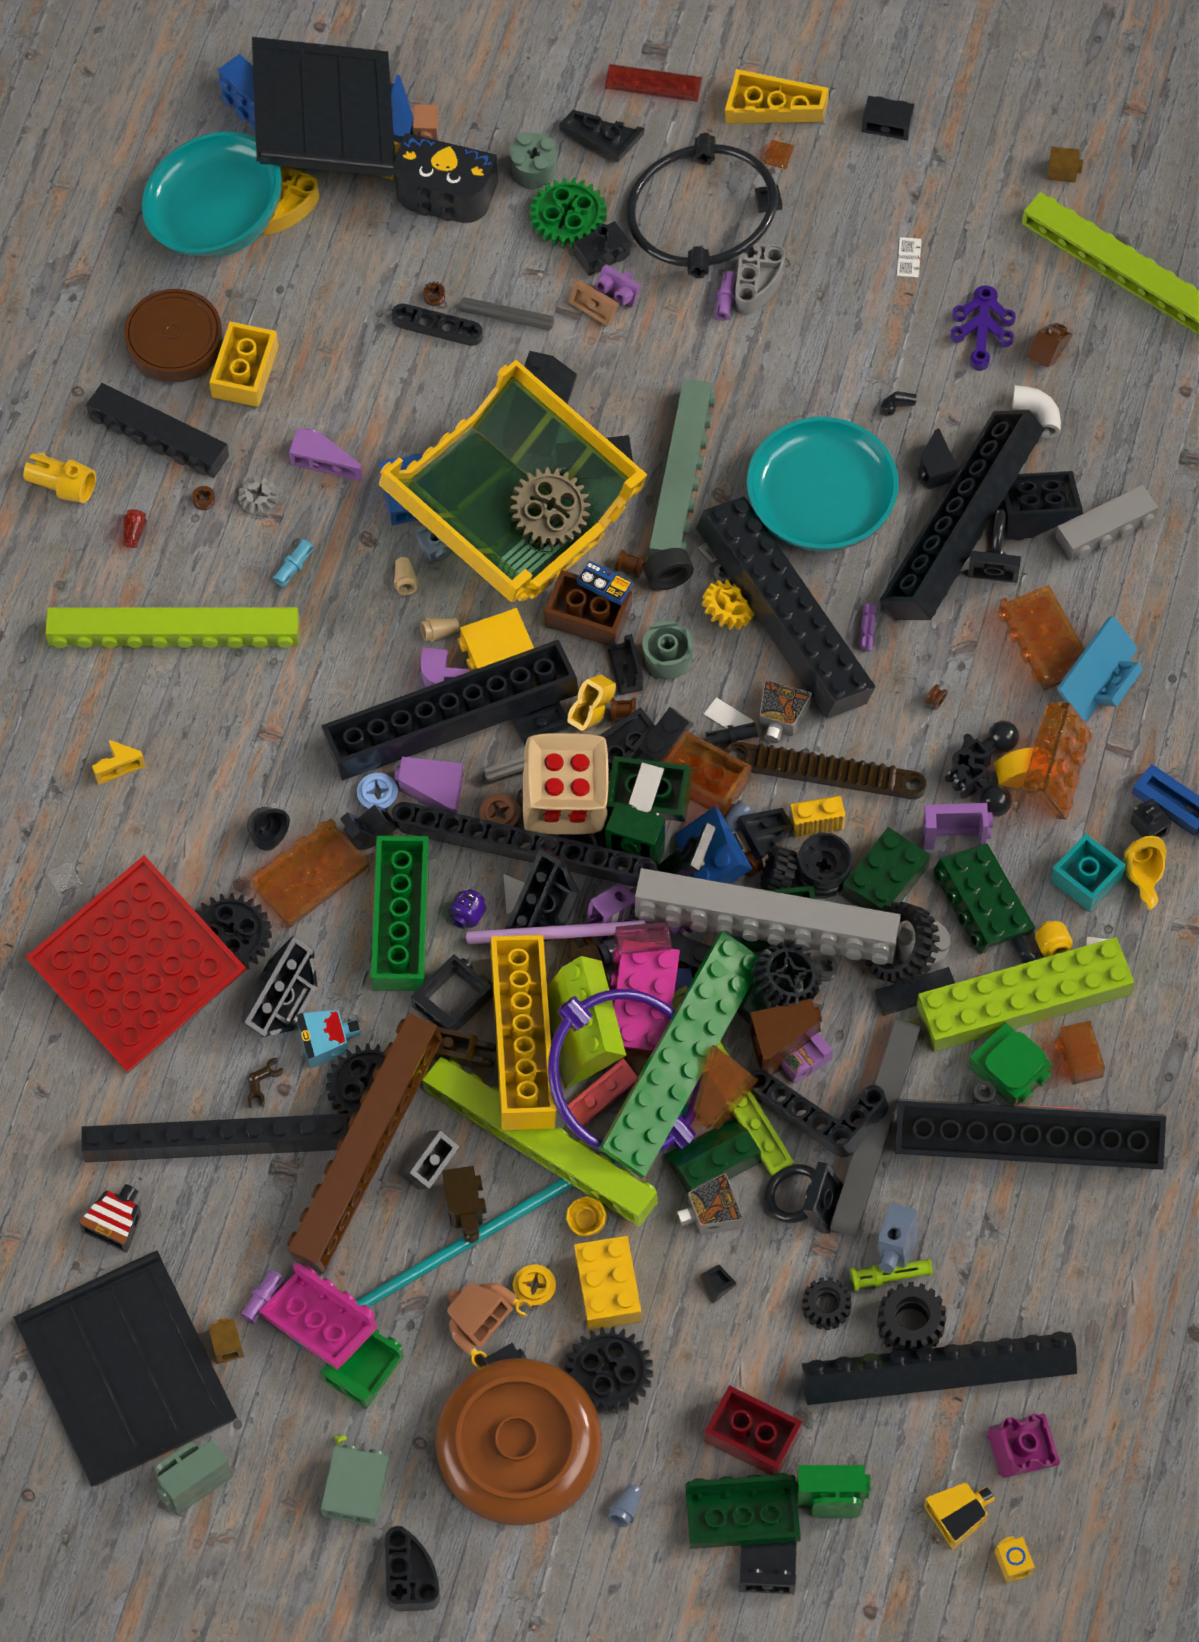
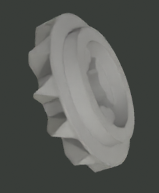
M254 477L250 482L245 481L244 486L239 488L238 499L245 511L252 514H263L270 511L276 505L278 493L273 483L268 482L265 478L258 480ZM262 489V496H259L254 502V495L252 493L257 494Z

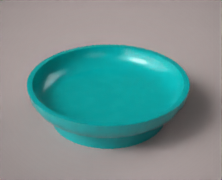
M223 131L196 137L168 154L151 174L142 199V213L145 224L153 237L163 246L179 254L196 257H221L238 252L253 243L263 233L276 210L282 190L280 167L259 164L256 161L255 137L251 135Z
M810 417L796 420L771 433L755 451L747 475L748 495L755 514L761 523L780 540L795 547L811 551L846 549L874 535L890 516L896 503L899 488V478L895 462L880 439L856 423L833 417Z

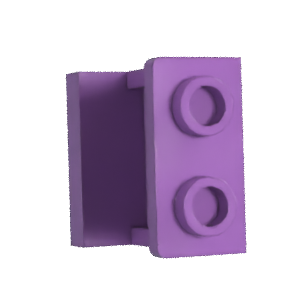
M987 803L925 805L922 823L923 849L934 850L935 837L943 835H979L980 846L986 844V840L991 839V828H993L992 812H988Z

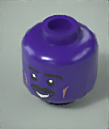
M472 889L458 892L448 908L452 923L461 929L476 927L487 909L484 897Z

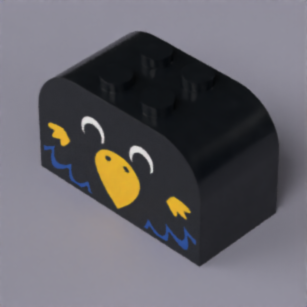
M408 133L404 134L394 162L397 168L395 175L396 192L400 204L410 211L418 212L420 215L439 217L445 221L471 223L481 219L489 209L498 184L497 154Z

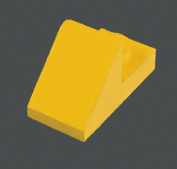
M109 740V745L114 757L102 759L97 764L92 765L98 785L146 767L141 751Z

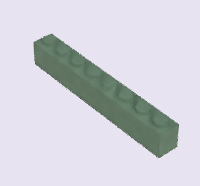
M683 379L650 543V557L669 548L687 549V541H684L685 534H690L692 520L688 519L689 513H694L696 498H692L693 491L698 492L700 477L696 476L698 470L702 471L704 456H701V450H706L708 435H705V430L711 427L712 414H709L710 407H715L716 393H712L713 383Z

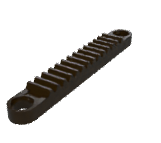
M733 742L725 749V763L734 770L905 799L921 798L926 790V779L921 773L899 769L895 765L887 767L883 763L876 765L875 762L866 763L864 760L857 762L853 758L846 760L844 757L836 758L834 755L827 757L823 753L816 755L814 752L806 753L804 750L798 752L793 748L786 750L784 747L776 748L774 745L768 747L763 743L756 745ZM734 751H740L744 754V758L740 761H735L730 757V754ZM915 780L921 786L918 790H910L907 788L906 783Z

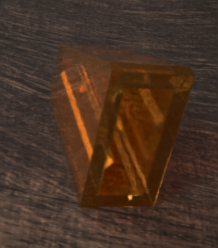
M714 1044L710 1047L693 1109L699 1114L697 1120L708 1129L711 1125L719 1129L758 1081L757 1078Z

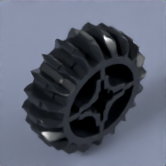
M783 942L777 946L774 944L770 945L767 950L765 949L759 954V957L754 962L755 967L751 974L755 978L752 984L759 986L756 989V993L764 995L762 1002L771 1001V1008L776 1005L788 1006L790 1003L798 1006L799 1001H807V999L811 998L814 1001V998L819 994L820 989L818 987L821 985L822 980L818 977L821 975L822 970L815 969L817 961L809 959L811 953L806 955L802 953V946L796 950L793 942L787 946ZM776 962V971L770 973L771 963ZM803 982L802 992L797 993L798 983Z

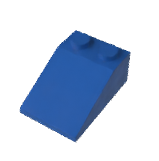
M713 806L677 832L675 836L679 849L682 851L683 847L687 844V840L692 835L698 837L702 832V827L707 822L714 826L715 831L704 856L705 864L699 872L689 876L732 884L752 870V867L717 806Z

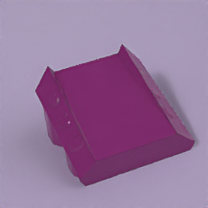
M1030 1414L1026 1418L1019 1420L1009 1417L1005 1418L1000 1424L989 1426L987 1439L990 1440L999 1470L998 1475L1003 1478L1060 1465V1459L1046 1414Z

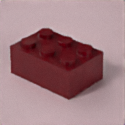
M729 1385L704 1431V1442L774 1476L780 1473L802 1432L803 1421Z

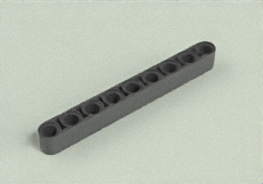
M895 1019L875 1085L880 1086L884 1090L889 1104L888 1111L853 1153L832 1220L831 1231L855 1238L858 1235L896 1113L897 1098L900 1099L920 1035L921 1025ZM873 1099L870 1101V1104L878 1103L880 1099Z

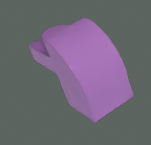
M422 648L420 664L422 681L425 687L470 672V669L448 668V652L446 649Z

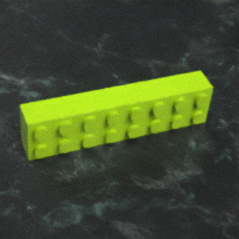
M1117 937L919 993L917 1008L933 1052L992 1036L1004 1023L1016 1029L1132 995L1135 982Z

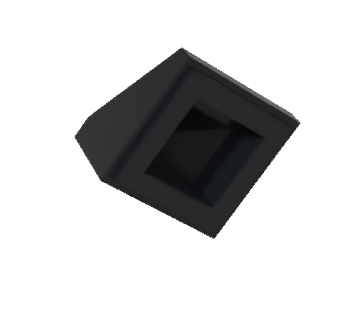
M720 1264L701 1275L702 1282L712 1303L717 1302L737 1284Z

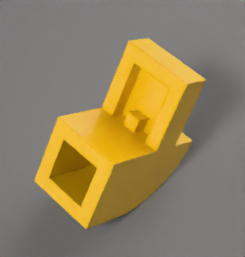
M1040 748L1015 750L994 762L999 785L1018 789L1030 780L1048 784L1056 780L1052 759L1050 756L1041 755Z

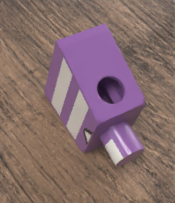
M618 884L590 900L585 924L623 922L624 919L632 920L635 914L637 887L628 890L623 884ZM595 936V937L601 942V941H605V940L608 939L610 936Z

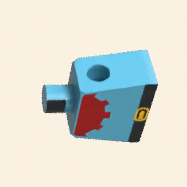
M338 1010L296 1014L310 1069L337 1058L338 1055L346 1054V1049H348L347 1038L361 1035L358 1021L353 1020L342 1023Z

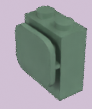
M213 1440L198 1448L195 1442L188 1443L163 1460L155 1468L160 1487L157 1488L161 1495L160 1498L168 1510L173 1508L178 1515L232 1478L229 1463Z
M353 1445L335 1446L321 1505L322 1517L376 1527L388 1483L389 1456H386L380 1450L371 1449L369 1452L358 1450Z

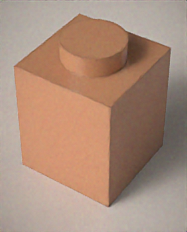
M415 104L413 135L438 140L439 105Z

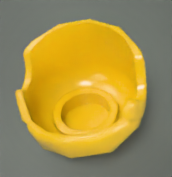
M584 1196L573 1201L568 1207L566 1220L570 1230L582 1237H591L599 1234L605 1227L607 1213L600 1200Z

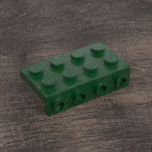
M988 843L939 859L933 869L934 878L943 889L947 902L952 905L957 914L960 925L967 932L971 945L976 948L979 954L986 953L989 947L1010 941L1015 936H1026L1033 933L1035 926Z
M777 1473L774 1476L749 1475L745 1478L726 1476L715 1480L697 1478L686 1482L690 1549L801 1541L795 1475Z

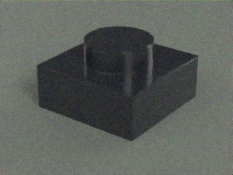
M777 184V185H776L777 193H778L777 210H782V205H783V204H782V200H781V195H780L779 187H778V184ZM767 187L754 188L758 212H766L768 206Z

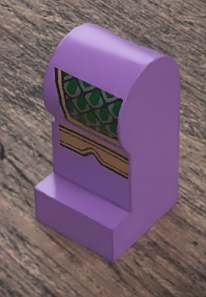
M816 1033L807 1044L790 1054L781 1063V1067L790 1079L796 1083L831 1061L833 1050L823 1037Z

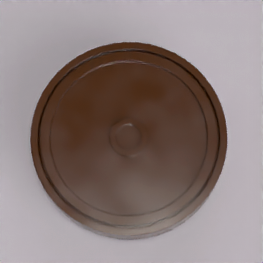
M165 289L148 295L134 306L125 323V342L131 361L142 373L160 381L179 382L201 375L215 363L223 343L221 320L215 307L202 295L185 289Z

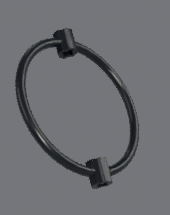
M700 133L698 137H695L694 146L685 147L665 155L642 173L630 192L627 201L626 219L632 237L646 253L662 262L687 267L688 275L695 278H704L705 275L709 274V266L739 256L762 238L774 219L777 210L778 193L773 176L758 158L742 149L716 144L715 136L709 133ZM715 154L729 155L745 161L762 176L768 191V206L764 218L758 228L746 240L725 252L710 256L709 249H704L702 246H694L693 249L688 251V257L671 255L654 247L639 230L636 220V205L642 189L658 171L679 159L694 155L696 162L708 165L715 160Z

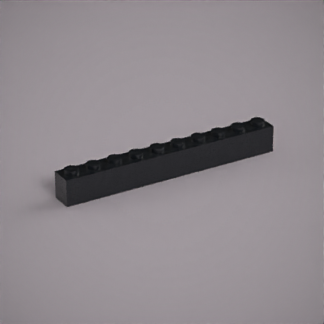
M345 1113L82 1126L81 1151L85 1163L336 1150L342 1136L346 1137L349 1131L348 1115Z
M1055 1332L1051 1335L1042 1336L1028 1335L1025 1338L1016 1339L1001 1338L998 1341L990 1342L975 1341L964 1345L948 1344L938 1348L922 1347L912 1351L895 1350L886 1354L877 1355L869 1353L860 1357L849 1358L843 1356L834 1360H812L808 1363H801L803 1389L807 1405L1077 1374L1076 1344L1071 1332Z

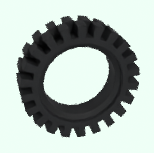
M901 901L900 903L891 902V906L887 904L883 906V911L901 914L900 923L909 921L914 927L915 943L912 953L907 961L899 966H893L890 963L880 965L868 959L864 962L866 966L871 967L869 971L878 979L897 985L913 984L915 979L921 980L923 978L921 972H929L930 968L927 966V962L934 964L936 958L931 957L932 952L938 953L939 947L933 946L934 942H940V936L933 933L939 931L937 925L933 924L936 921L934 917L929 916L930 912L922 907Z

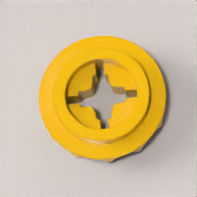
M532 1264L525 1266L518 1271L514 1278V1294L517 1295L519 1300H529L532 1306H542L545 1302L552 1299L556 1291L555 1277L548 1268L542 1265ZM535 1277H537L538 1284L542 1288H537L534 1295H532L531 1287L527 1285L532 1284Z

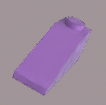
M297 428L289 451L291 465L362 481L361 464L323 434L313 429Z

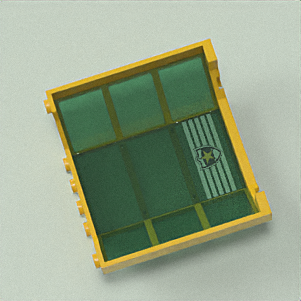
M517 360L509 366L505 364L498 371V380L494 389L468 420L462 419L451 434L447 432L440 439L437 446L429 447L424 452L422 458L418 462L416 460L412 461L406 470H400L403 463L400 457L393 463L388 462L380 471L382 475L378 484L511 603L517 599L519 601L527 600L528 597L535 599L558 579L561 570L567 571L597 545L605 536L604 531L612 521L616 522L627 508L625 504L633 495H637L642 489L647 474ZM549 467L551 474H554L555 470L559 468L560 476L569 472L568 480L576 477L575 486L584 485L581 494L589 495L587 500L584 501L590 504V508L586 510L590 516L584 520L587 523L585 528H580L581 534L579 537L573 534L574 539L571 543L565 538V543L562 547L557 541H555L553 548H550L547 541H545L543 547H540V540L538 539L531 544L532 536L528 535L523 538L522 535L525 530L515 529L519 521H511L512 516L516 514L509 512L510 506L515 505L510 502L511 496H516L513 493L514 487L520 488L518 484L520 479L527 481V473L535 477L536 469H539L544 474L546 468ZM544 487L538 488L540 494L544 496L550 494L548 489ZM568 499L560 500L563 506H572L571 501ZM549 504L546 509L551 511L553 506ZM530 508L527 510L529 515L533 517L539 516L536 509ZM550 520V521H549L552 527H554V528H560V527H561V524H560L559 521H557V520Z

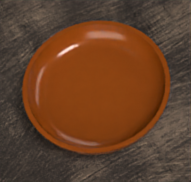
M503 1359L475 1370L464 1378L449 1395L437 1423L435 1436L436 1457L439 1469L448 1488L470 1511L482 1518L500 1524L531 1525L547 1521L565 1512L588 1489L596 1474L601 1458V1425L589 1395L568 1373L554 1365L536 1359Z

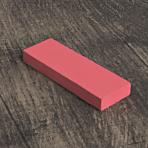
M622 1058L572 1100L568 1107L577 1121L585 1127L632 1088L639 1076L627 1061Z

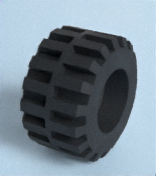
M908 1282L907 1287H904L903 1283L898 1284L896 1290L891 1288L887 1292V1297L883 1296L878 1311L877 1328H879L878 1334L880 1338H884V1344L887 1348L892 1345V1351H912L922 1347H936L939 1344L946 1323L945 1305L942 1306L943 1300L940 1295L935 1297L934 1289L926 1290L925 1284L920 1283L919 1287L914 1286V1282ZM915 1309L926 1317L927 1324L920 1329L909 1330L902 1327L897 1322L895 1316L902 1310Z

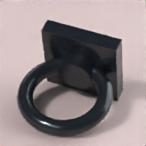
M1003 509L996 511L991 550L985 552L971 550L968 577L1012 583H1017L1021 556L1007 555L1002 551L1006 512Z
M818 1162L816 1169L804 1164L789 1165L779 1170L769 1180L764 1193L765 1206L770 1215L781 1222L798 1223L809 1218L820 1233L830 1234L832 1220L843 1183L828 1163ZM793 1175L807 1176L812 1182L807 1188L803 1209L791 1213L779 1209L775 1203V1192L779 1184Z

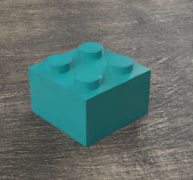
M1085 833L1052 868L1050 882L1088 912H1091L1123 878L1126 864Z

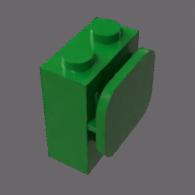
M1004 1023L969 1058L968 1067L983 1081L987 1080L993 1083L997 1089L996 1092L1010 1105H1018L1020 1102L1025 1104L1032 1097L1033 1090L1038 1085L1044 1086L1052 1076L1050 1074L1052 1063L1046 1058L1044 1051L1025 1034L1016 1032L1007 1023Z
M798 1465V1508H812V1516L816 1518H856L860 1516L864 1499H869V1491L871 1489L870 1474H865V1465Z

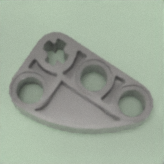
M756 243L746 252L739 255L735 308L740 314L749 315L768 302L777 291L785 270L786 254L781 246Z

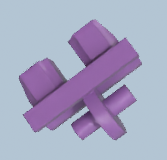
M606 264L602 267L595 290L603 294L608 292L614 296V301L618 302L621 307L625 304L633 307L637 303L636 299L641 285L632 280L633 274L627 271L621 274Z

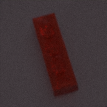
M609 64L605 89L698 102L702 77Z

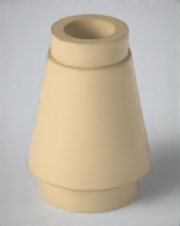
M400 557L395 561L394 588L401 595L413 594L417 590L418 579L410 559Z
M456 617L426 618V621L421 622V633L424 641L430 640V642H434L459 632V623Z

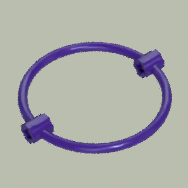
M613 989L596 993L581 1002L576 996H573L557 1011L563 1018V1021L553 1037L548 1058V1079L551 1094L558 1112L568 1127L586 1144L601 1151L599 1147L602 1140L588 1132L577 1121L564 1099L559 1080L561 1047L569 1029L571 1028L574 1032L578 1031L593 1016L588 1010L606 1001H638L655 1008L670 1020L675 1010L667 1003L648 993L630 989ZM704 1071L693 1089L686 1114L683 1118L680 1115L678 1116L660 1151L672 1144L680 1150L695 1138L696 1133L690 1126L702 1102L705 1083Z

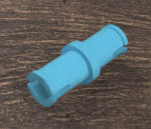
M302 539L291 555H287L284 559L285 563L276 575L273 576V580L278 585L286 587L295 573L302 570V564L315 550L312 547L313 545L307 540Z

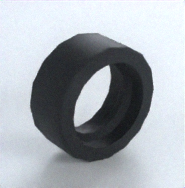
M682 548L662 550L651 556L644 564V573L648 583L655 590L676 588L690 579L694 571L688 553Z

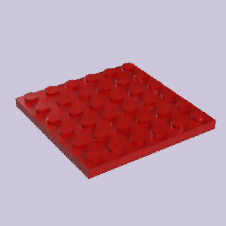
M145 855L25 957L127 1073L132 1071L247 970Z

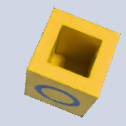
M1014 1536L1002 1539L996 1547L995 1555L1006 1583L1033 1575L1035 1566L1024 1538L1015 1539Z

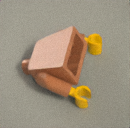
M469 1283L463 1291L455 1288L448 1294V1302L451 1305L447 1308V1313L452 1317L449 1322L452 1338L466 1354L469 1353L472 1356V1363L477 1368H481L476 1363L477 1357L480 1355L487 1357L488 1355L483 1351H478L475 1348L476 1345L481 1348L513 1310L510 1305L516 1307V1313L521 1318H526L527 1315L519 1310L520 1306L525 1305L532 1309L529 1300H518L516 1294L499 1283H482L480 1286Z

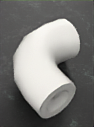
M1014 385L1012 409L1030 410L1045 429L1041 437L1053 438L1058 436L1061 431L1059 408L1053 399L1039 389Z

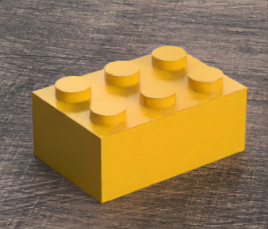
M229 322L209 382L212 398L254 407L260 406L279 348L277 331Z
M628 1236L574 1244L588 1331L600 1329V1327L608 1328L641 1322V1307Z

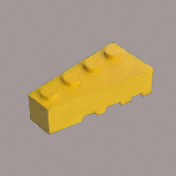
M736 69L725 108L726 124L823 122L829 102V88Z

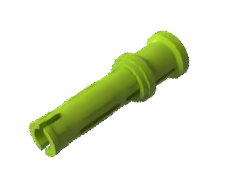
M927 1258L926 1260L908 1262L904 1268L896 1266L894 1272L884 1276L883 1274L887 1272L882 1271L877 1264H872L869 1268L857 1270L853 1267L849 1269L852 1289L854 1292H857L859 1288L870 1286L881 1288L883 1283L926 1275L930 1276L933 1275V1268L930 1258ZM914 1268L916 1269V1270H914V1271H908V1272H902V1273H895V1272H897V1271H902V1270H908V1269H914Z

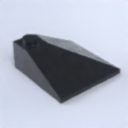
M1073 471L1018 474L1005 495V499L1002 501V509L1006 512L1005 531L1007 540L1034 538L1083 514Z

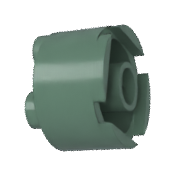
M523 132L513 142L510 148V172L520 186L528 189L542 188V185L553 182L558 172L557 148L552 138L543 134Z
M665 620L657 622L650 627V630L643 637V663L652 677L656 679H673L686 674L690 669L693 660V638L686 627L683 628L675 621Z

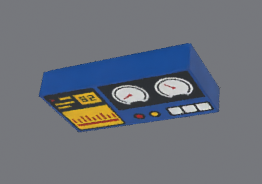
M590 560L577 579L578 585L619 605L623 603L633 587L632 581Z

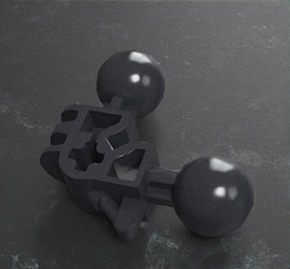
M1003 720L994 723L990 727L987 734L988 739L982 743L977 738L974 739L970 734H965L963 736L962 748L953 755L952 769L945 776L946 782H953L952 788L955 791H961L960 797L962 799L971 796L977 791L981 795L980 803H987L988 812H992L993 817H1000L1009 811L1012 805V796L1007 788L1002 785H992L989 782V770L987 767L991 765V754L996 751L1008 752L1013 750L1020 739L1017 727L1010 721Z

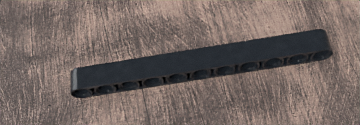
M400 802L392 809V816L401 832L406 834L428 836L432 840L534 863L540 848L545 850L554 848L552 854L564 860L569 872L637 887L641 868L658 871L656 863L652 859L409 802ZM406 815H410V817H409L408 819H406V820H401L402 817H404V816H406ZM428 821H434L431 825L425 826ZM458 826L456 830L449 831L451 827ZM476 832H482L479 836L473 837V834ZM506 837L503 842H497L499 838ZM524 843H530L528 847L520 848ZM579 854L577 858L569 859L571 855ZM596 860H603L601 864L593 865ZM620 866H628L625 870H617Z

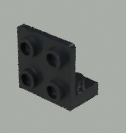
M797 1542L741 1545L739 1592L795 1595Z

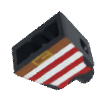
M124 1184L119 1195L107 1190L104 1191L81 1219L79 1224L82 1232L127 1253L141 1217L139 1205L133 1202L138 1194V1190L131 1185Z

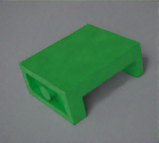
M378 1329L338 1370L326 1364L320 1372L322 1381L365 1409L369 1407L404 1358L402 1345L392 1337L385 1338L380 1335Z

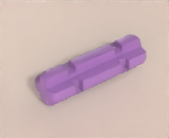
M867 603L863 606L859 649L862 651H870L872 649L877 609L874 604Z

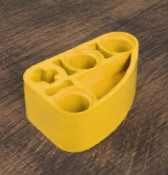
M289 167L280 168L282 176L281 196L276 210L262 235L283 231L301 221L312 211L320 198L318 182L315 177Z

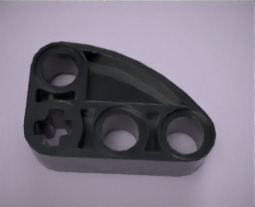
M402 1526L391 1527L385 1535L386 1593L390 1607L400 1612L434 1609L438 1606L441 1597L436 1569L430 1555L419 1540ZM395 1537H403L405 1539L404 1544L401 1546H394L391 1544V1541ZM400 1563L406 1566L405 1571L398 1574L392 1571L393 1566ZM430 1589L435 1594L431 1599H423L420 1597L421 1592ZM399 1591L403 1592L402 1600H396L397 1592Z

